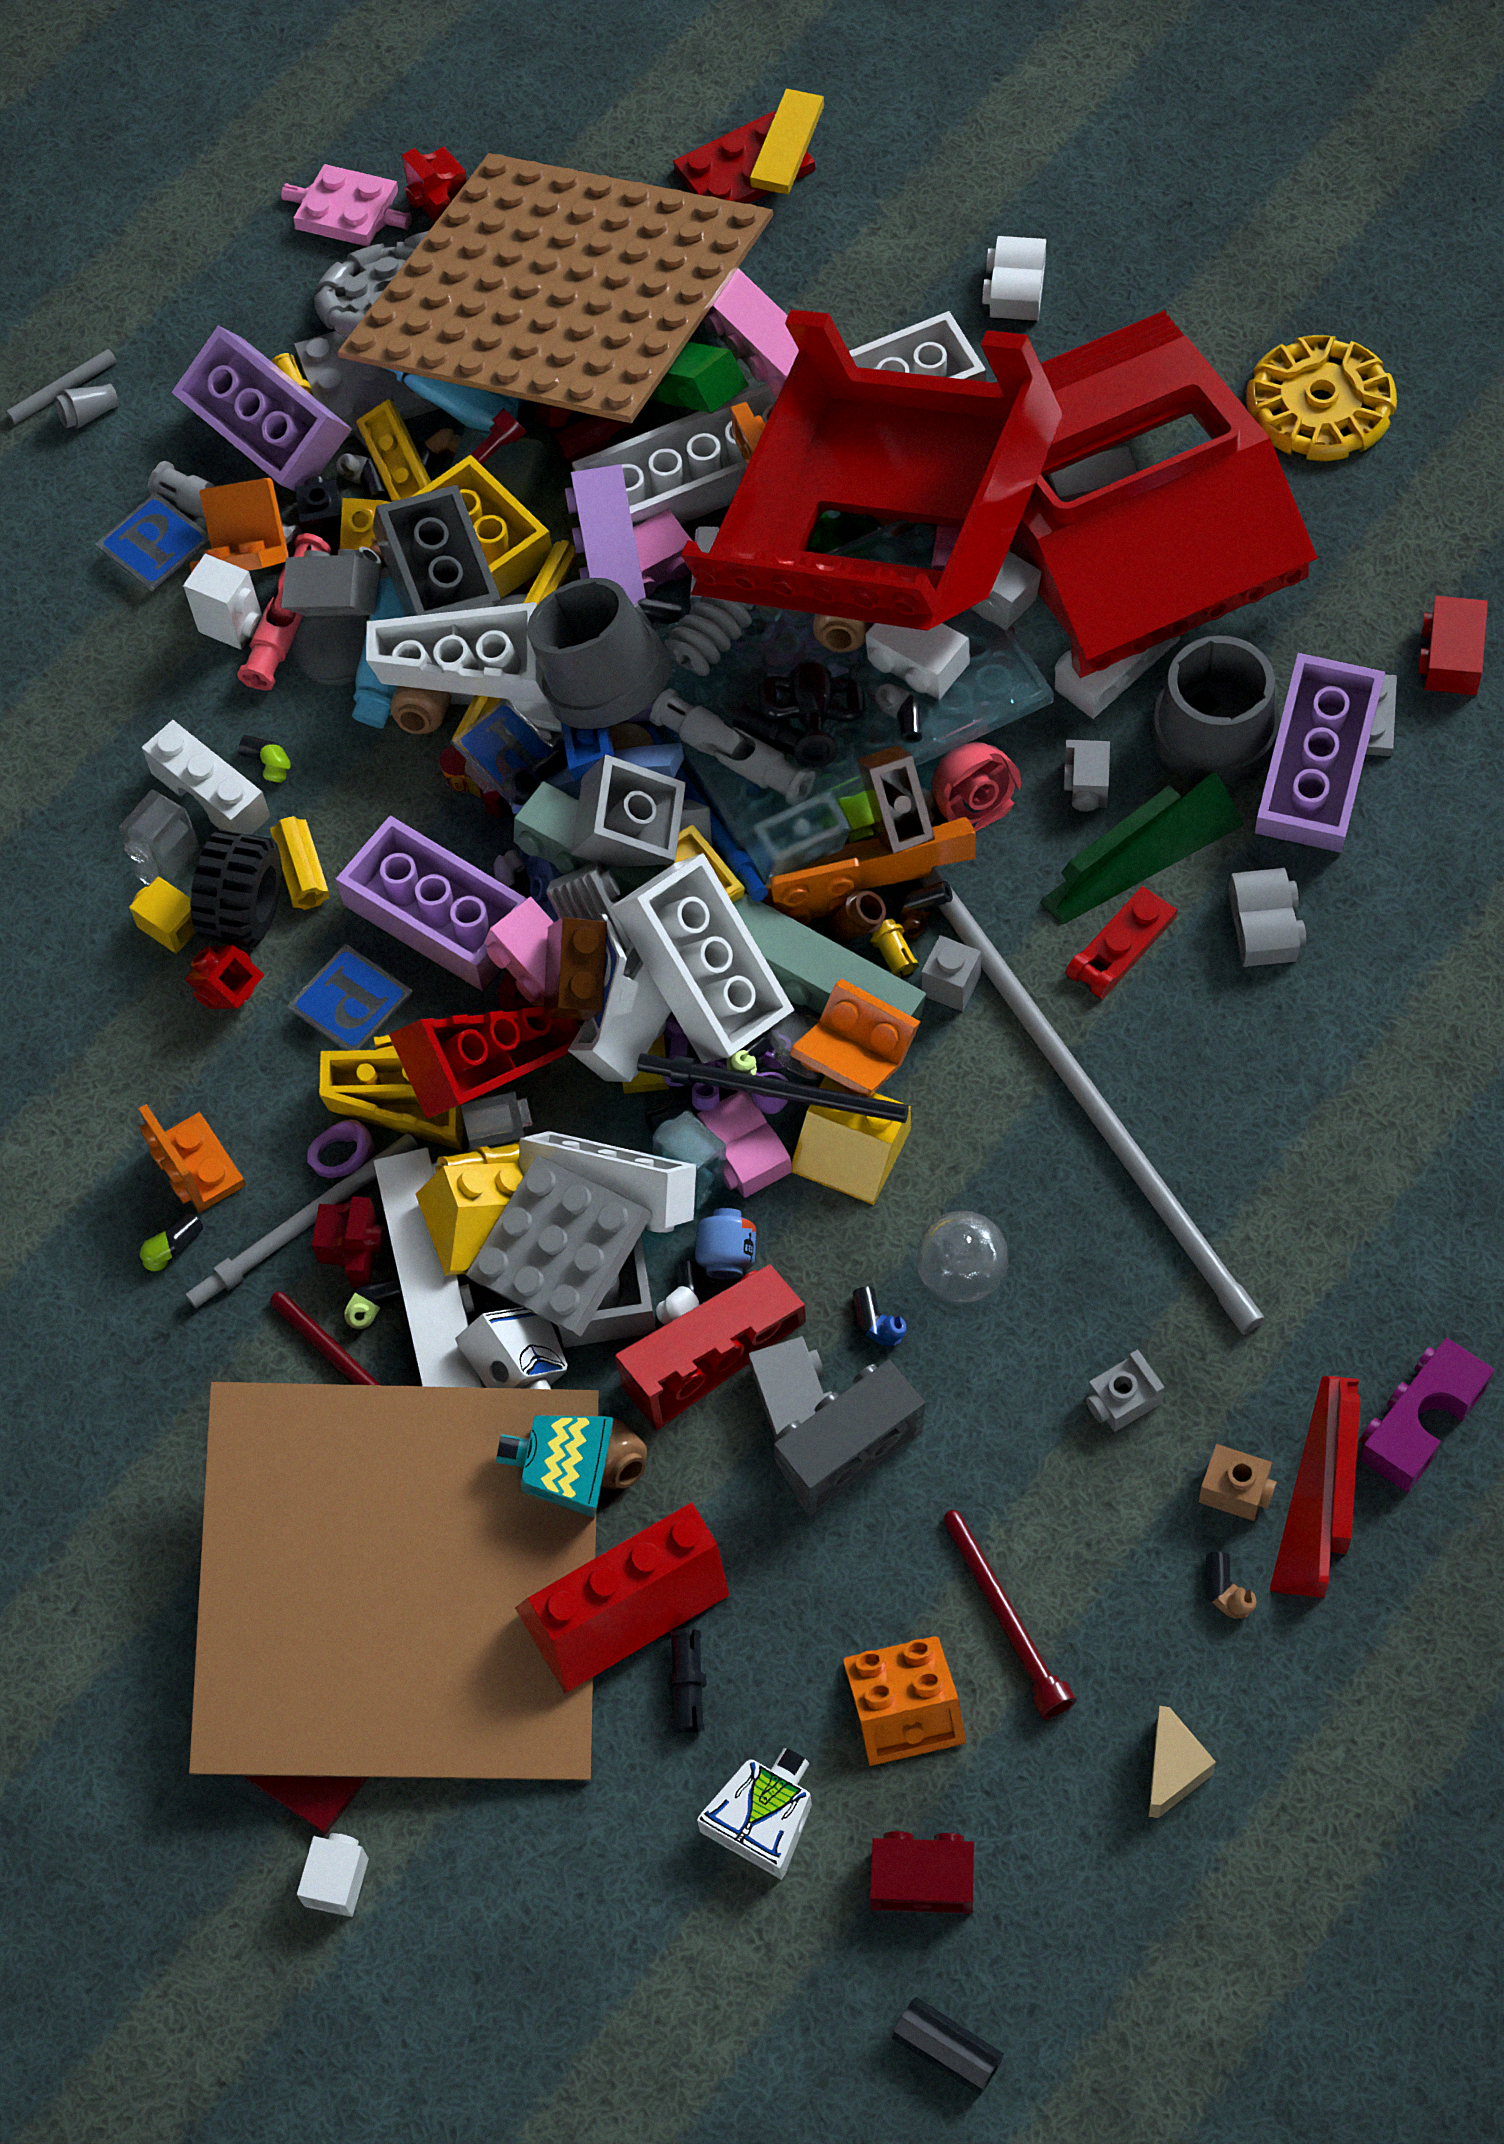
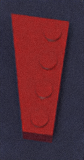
M544 1006L510 1012H503L502 1010L473 1016L465 1014L445 1019H420L388 1035L427 1119L569 1054L568 1049L580 1028L576 1020L544 1017Z
M771 1264L759 1271H751L741 1278L737 1284L615 1354L622 1389L657 1431L750 1363L749 1353L777 1344L806 1322L805 1304Z

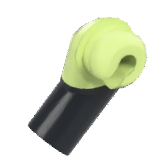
M762 1033L732 1056L725 1058L727 1070L755 1075L757 1070L756 1060L770 1050V1043L767 1037Z
M399 1276L358 1287L344 1312L347 1324L355 1329L369 1327L383 1304L404 1299Z

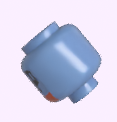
M732 1208L715 1209L713 1216L704 1218L698 1223L695 1258L698 1266L706 1270L707 1276L722 1280L739 1279L743 1277L744 1271L754 1266L757 1233L754 1223L742 1218L740 1210Z

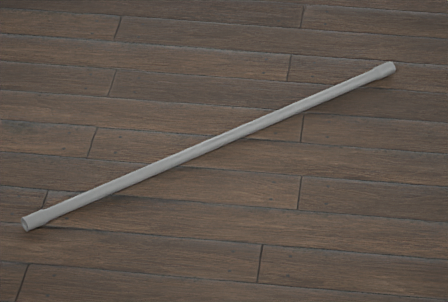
M781 690L782 694L790 704L789 693ZM827 719L823 724V731L832 735L838 745V755L834 763L855 792L865 790L857 763L858 757L832 721ZM936 866L932 867V876L918 879L923 887L946 881ZM951 888L953 894L952 901L940 905L938 908L964 944L981 951V968L1216 1293L1223 1309L1242 1335L1262 1325L1265 1317L1245 1289L1229 1273Z

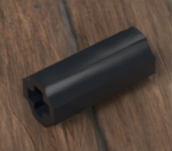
M918 1997L911 2001L896 2025L892 2039L979 2096L987 2088L1004 2056L1003 2052Z

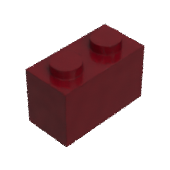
M902 1831L886 1832L883 1834V1838H872L871 1910L973 1914L974 1841H964V1836L955 1833L934 1835V1840L914 1839L913 1834Z

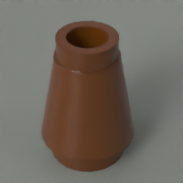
M871 891L853 892L831 920L827 922L826 933L833 942L842 944L877 931L882 926L886 916L884 902L877 894Z

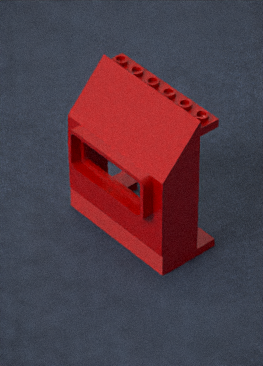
M791 309L785 325L799 351L709 553H704L695 541L687 540L682 551V558L691 570L693 577L697 580L690 595L925 631L989 598L1046 460L1047 451L1050 448L1051 441H1053L1054 434H1056V428L1059 427V420H1062V411L1028 336L1025 334L987 330L981 342V347L998 383L857 367L829 313ZM829 510L962 528L944 571L806 551L822 514Z
M1165 310L1040 363L1062 411V420H1059V427L1056 428V434H1054L1053 441H1051L1050 448L1047 451L1046 460L1008 551L1042 571L1037 594L1070 637L1072 667L1080 679L1096 671H1102L1110 665L1132 655L1143 653L1148 648L1168 639L1179 637L1204 623L1217 620L1225 614L1249 603L1258 602L1263 597L1283 588L1294 586L1301 580L1309 577V562L1318 559L1270 437L1189 338L1183 335L1182 330H1179L1174 320L1171 321L1170 316H1167ZM1188 414L1193 415L1212 439L1070 502L1059 500L1043 478Z

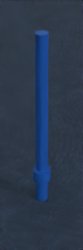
M648 727L645 729L651 734L654 745L665 744L654 728ZM680 766L674 779L686 782L683 800L690 799L708 806ZM710 809L711 839L713 844L724 858L727 867L745 887L752 900L755 902L764 900L768 895V890L756 874L757 868L755 863L745 851L739 850Z

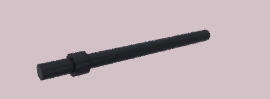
M641 1053L637 1062L638 1071L671 1077V1082L691 1086L693 1082L900 1123H906L909 1112V1105L701 1065L697 1064L694 1058L679 1055L675 1059Z

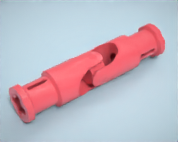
M304 533L297 535L294 542L296 550L293 557H304V551L310 550L309 546H311V550L331 553L330 545L314 534ZM285 565L277 581V597H272L267 604L250 643L252 651L245 665L240 666L237 673L238 679L246 686L264 691L272 690L275 683L273 675L278 663L285 660L303 618L301 614L281 608ZM270 617L277 626L268 623Z

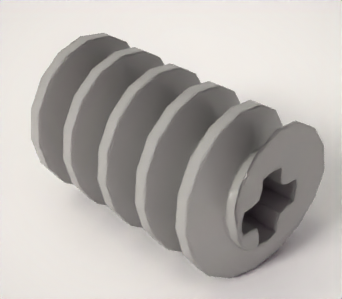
M701 597L700 603H696L691 608L690 615H686L679 622V627H675L671 631L669 639L664 640V645L669 651L670 656L682 667L699 676H706L710 672L708 663L716 664L721 659L718 651L727 652L731 647L729 639L737 640L742 635L739 627L747 628L752 623L751 616L747 610H751L753 605Z

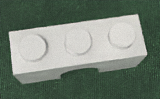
M174 720L170 721L141 747L151 774L180 797L188 791L203 806L210 821L219 829L252 835L271 818L263 792Z

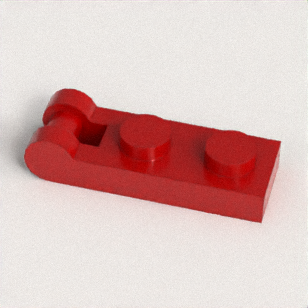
M1141 886L1083 952L1073 957L1066 968L1065 975L1075 982L1082 980L1091 987L1090 992L1103 1000L1176 919L1178 909L1144 886ZM1098 961L1108 969L1100 972L1093 965Z

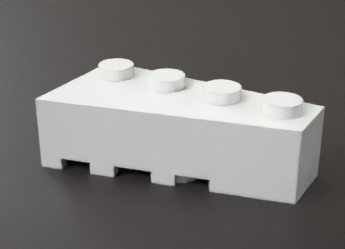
M536 602L367 621L366 661L381 684L548 704L542 686L543 673L527 635L528 621L537 606Z

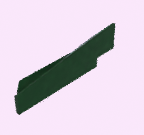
M1213 771L1182 799L1168 785L1072 858L1061 872L1066 881L1044 896L1040 903L1064 925L1243 826V821L1220 777Z

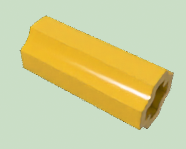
M292 816L279 820L274 827L270 828L271 839L277 842L279 847L282 874L293 908H301L303 910L319 906L329 899V892L306 819L300 820Z

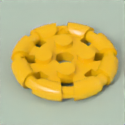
M1312 335L1296 338L1294 343L1288 346L1280 344L1264 355L1253 370L1254 379L1250 380L1247 384L1246 404L1248 412L1270 437L1274 447L1289 455L1293 451L1307 455V460L1334 461L1348 458L1349 452L1357 449L1363 452L1382 438L1391 425L1389 416L1394 415L1396 412L1397 393L1392 375L1384 372V363L1370 350L1353 341L1350 344L1336 341V336ZM1330 357L1342 359V366L1328 362ZM1275 381H1280V382H1283V383H1282V385H1279V384H1275L1274 382H1275ZM1316 390H1324L1329 392L1332 397L1321 400L1315 398L1311 393ZM1362 405L1372 407L1373 411L1362 408ZM1281 408L1283 413L1273 416L1272 412ZM1348 427L1351 434L1343 437L1339 430ZM1299 431L1307 436H1313L1312 439L1298 435Z

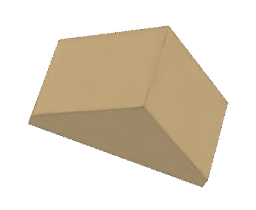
M1159 1706L1148 1816L1155 1818L1162 1816L1210 1778L1214 1773L1216 1761L1172 1709L1165 1706Z

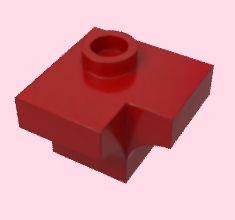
M444 146L425 155L420 154L416 148H413L401 155L408 185L404 187V191L411 205L415 209L421 206L436 223L467 182L466 171Z

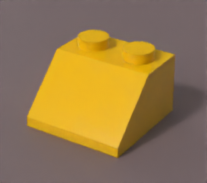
M826 1075L819 1087L852 1094L846 1091L839 1082ZM874 1093L870 1097L903 1104L878 1093ZM810 1105L792 1159V1173L874 1205L911 1131V1106H909L906 1123H900Z
M518 1162L443 1166L415 1193L445 1276L467 1274L523 1179Z

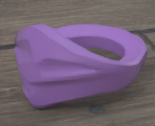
M354 1119L341 1121L332 1125L312 1141L308 1148L307 1162L319 1176L327 1178L346 1176L362 1166L374 1152L375 1143L372 1135L363 1123ZM337 1141H355L357 1144L356 1152L343 1164L328 1167L320 1163L321 1152L327 1145Z

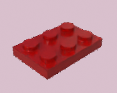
M774 110L673 160L674 170L693 194L749 204L773 192L751 187L750 176L776 111ZM807 150L795 180L816 170L815 160Z

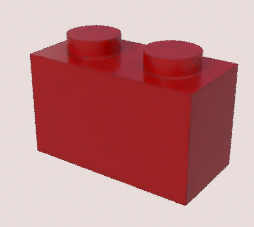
M1435 596L1432 613L1424 612L1421 628V638H1429L1428 648L1420 649L1418 674H1426L1424 690L1477 695L1483 667L1488 601Z

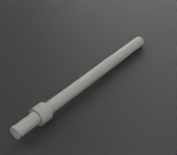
M410 1133L405 1134L233 1260L226 1258L213 1268L214 1273L185 1294L189 1302L197 1309L224 1288L229 1291L244 1280L242 1275L316 1222L319 1204L340 1205L377 1178L373 1160L414 1151L419 1147Z

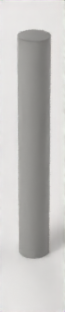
M109 349L103 351L6 411L7 416L14 425L18 424L54 402V398L62 395L63 390L75 389L116 364L115 356Z

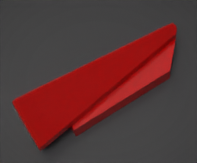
M1323 1376L1321 1378L1270 1585L1271 1592L1325 1598L1329 1583L1330 1552L1344 1554L1348 1552L1352 1539L1360 1413L1359 1379Z

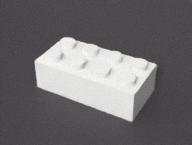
M704 853L676 862L611 906L702 1063L732 1056L794 1011L793 1006Z

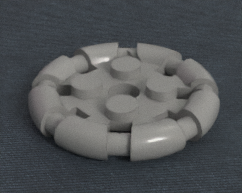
M397 242V247L387 248L382 243L365 247L347 255V261L343 264L339 262L333 264L323 274L316 287L317 294L314 297V304L320 320L328 328L335 329L338 334L349 337L415 249L405 242Z

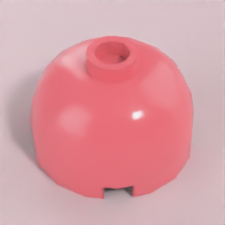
M971 742L952 749L940 760L933 772L931 788L936 807L949 822L967 817L971 825L977 822L974 829L978 831L1004 817L1011 810L1014 802L1010 798L1014 793L1015 786L1020 791L1022 781L1020 770L1001 750L985 743ZM963 799L972 809L982 811L975 814L965 809Z

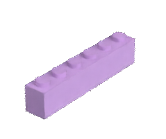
M622 464L571 472L573 487L565 488L569 514H578L580 527L572 528L576 554L585 553L587 567L579 568L580 578H606L612 580L624 589L634 605L640 599L646 598ZM656 699L643 711L621 723L649 721Z

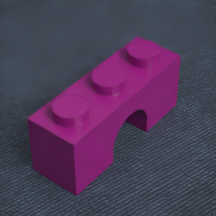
M1447 1337L1437 1350L1432 1347L1426 1349L1414 1368L1418 1375L1410 1385L1402 1382L1396 1388L1387 1403V1406L1391 1408L1383 1421L1375 1417L1359 1440L1364 1444L1360 1461L1407 1493L1411 1491L1436 1458L1441 1443L1440 1440L1429 1434L1421 1426L1418 1416L1430 1409H1440L1449 1412L1463 1422L1490 1386L1495 1372L1494 1368Z

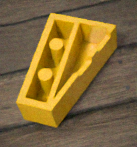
M396 1050L321 1051L319 1095L328 1111L403 1134L410 1133L417 1138L462 1150L463 1104L426 1119Z

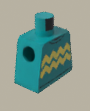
M534 1416L530 1439L501 1434L496 1463L524 1468L521 1491L525 1494L595 1518L613 1418L606 1416Z

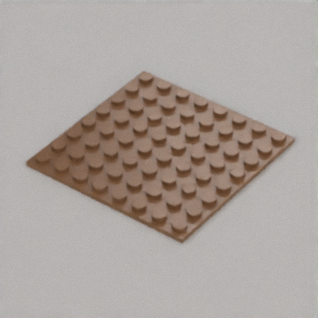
M488 153L452 200L451 204L445 209L337 351L338 356L342 359L632 423L772 219L773 209Z
M211 1382L189 1774L591 1781L593 1677L569 1692L564 1693L515 1607L526 1598L595 1559L596 1515L595 1518L588 1517L525 1494L521 1491L524 1468L496 1463L501 1434L530 1439L534 1416H598L599 1390Z

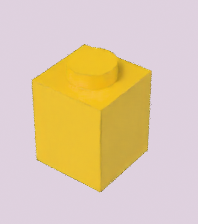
M159 876L149 886L142 888L129 906L137 927L175 954L196 934L191 917V898Z

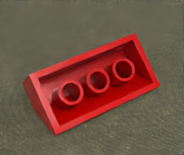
M693 1502L526 1598L515 1609L563 1692L567 1693L728 1597L729 1591L718 1545Z

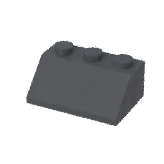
M458 484L376 506L372 529L405 617L488 608L500 602V595Z
M890 1359L879 1367L871 1364L864 1368L853 1379L854 1385L841 1395L837 1392L829 1394L817 1404L814 1409L816 1412L803 1423H800L799 1420L791 1422L776 1436L777 1442L774 1443V1459L802 1508L809 1516L923 1432L926 1402Z

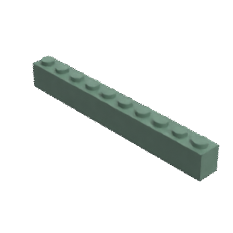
M543 781L514 818L513 842L518 844L525 853L531 856H539L554 864L564 875L595 863L571 854L579 800ZM602 865L605 872L611 870L617 879L620 887V895L617 896L618 901L667 869L665 865L614 868ZM745 892L742 898L733 902L784 993L793 1003L806 1005L822 1014L834 985L842 978L917 1020L921 1016L926 992L761 901H753L750 895Z

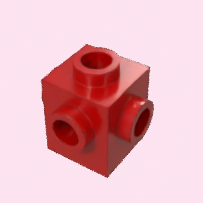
M235 945L208 946L193 958L191 962L193 969L184 980L195 989L193 996L209 1009H238L251 997L255 986L263 978L264 974L252 963L249 955Z

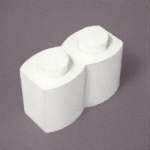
M998 236L996 249L988 248L986 272L993 273L992 280L984 279L982 303L990 305V317L1039 320L1046 259V239Z

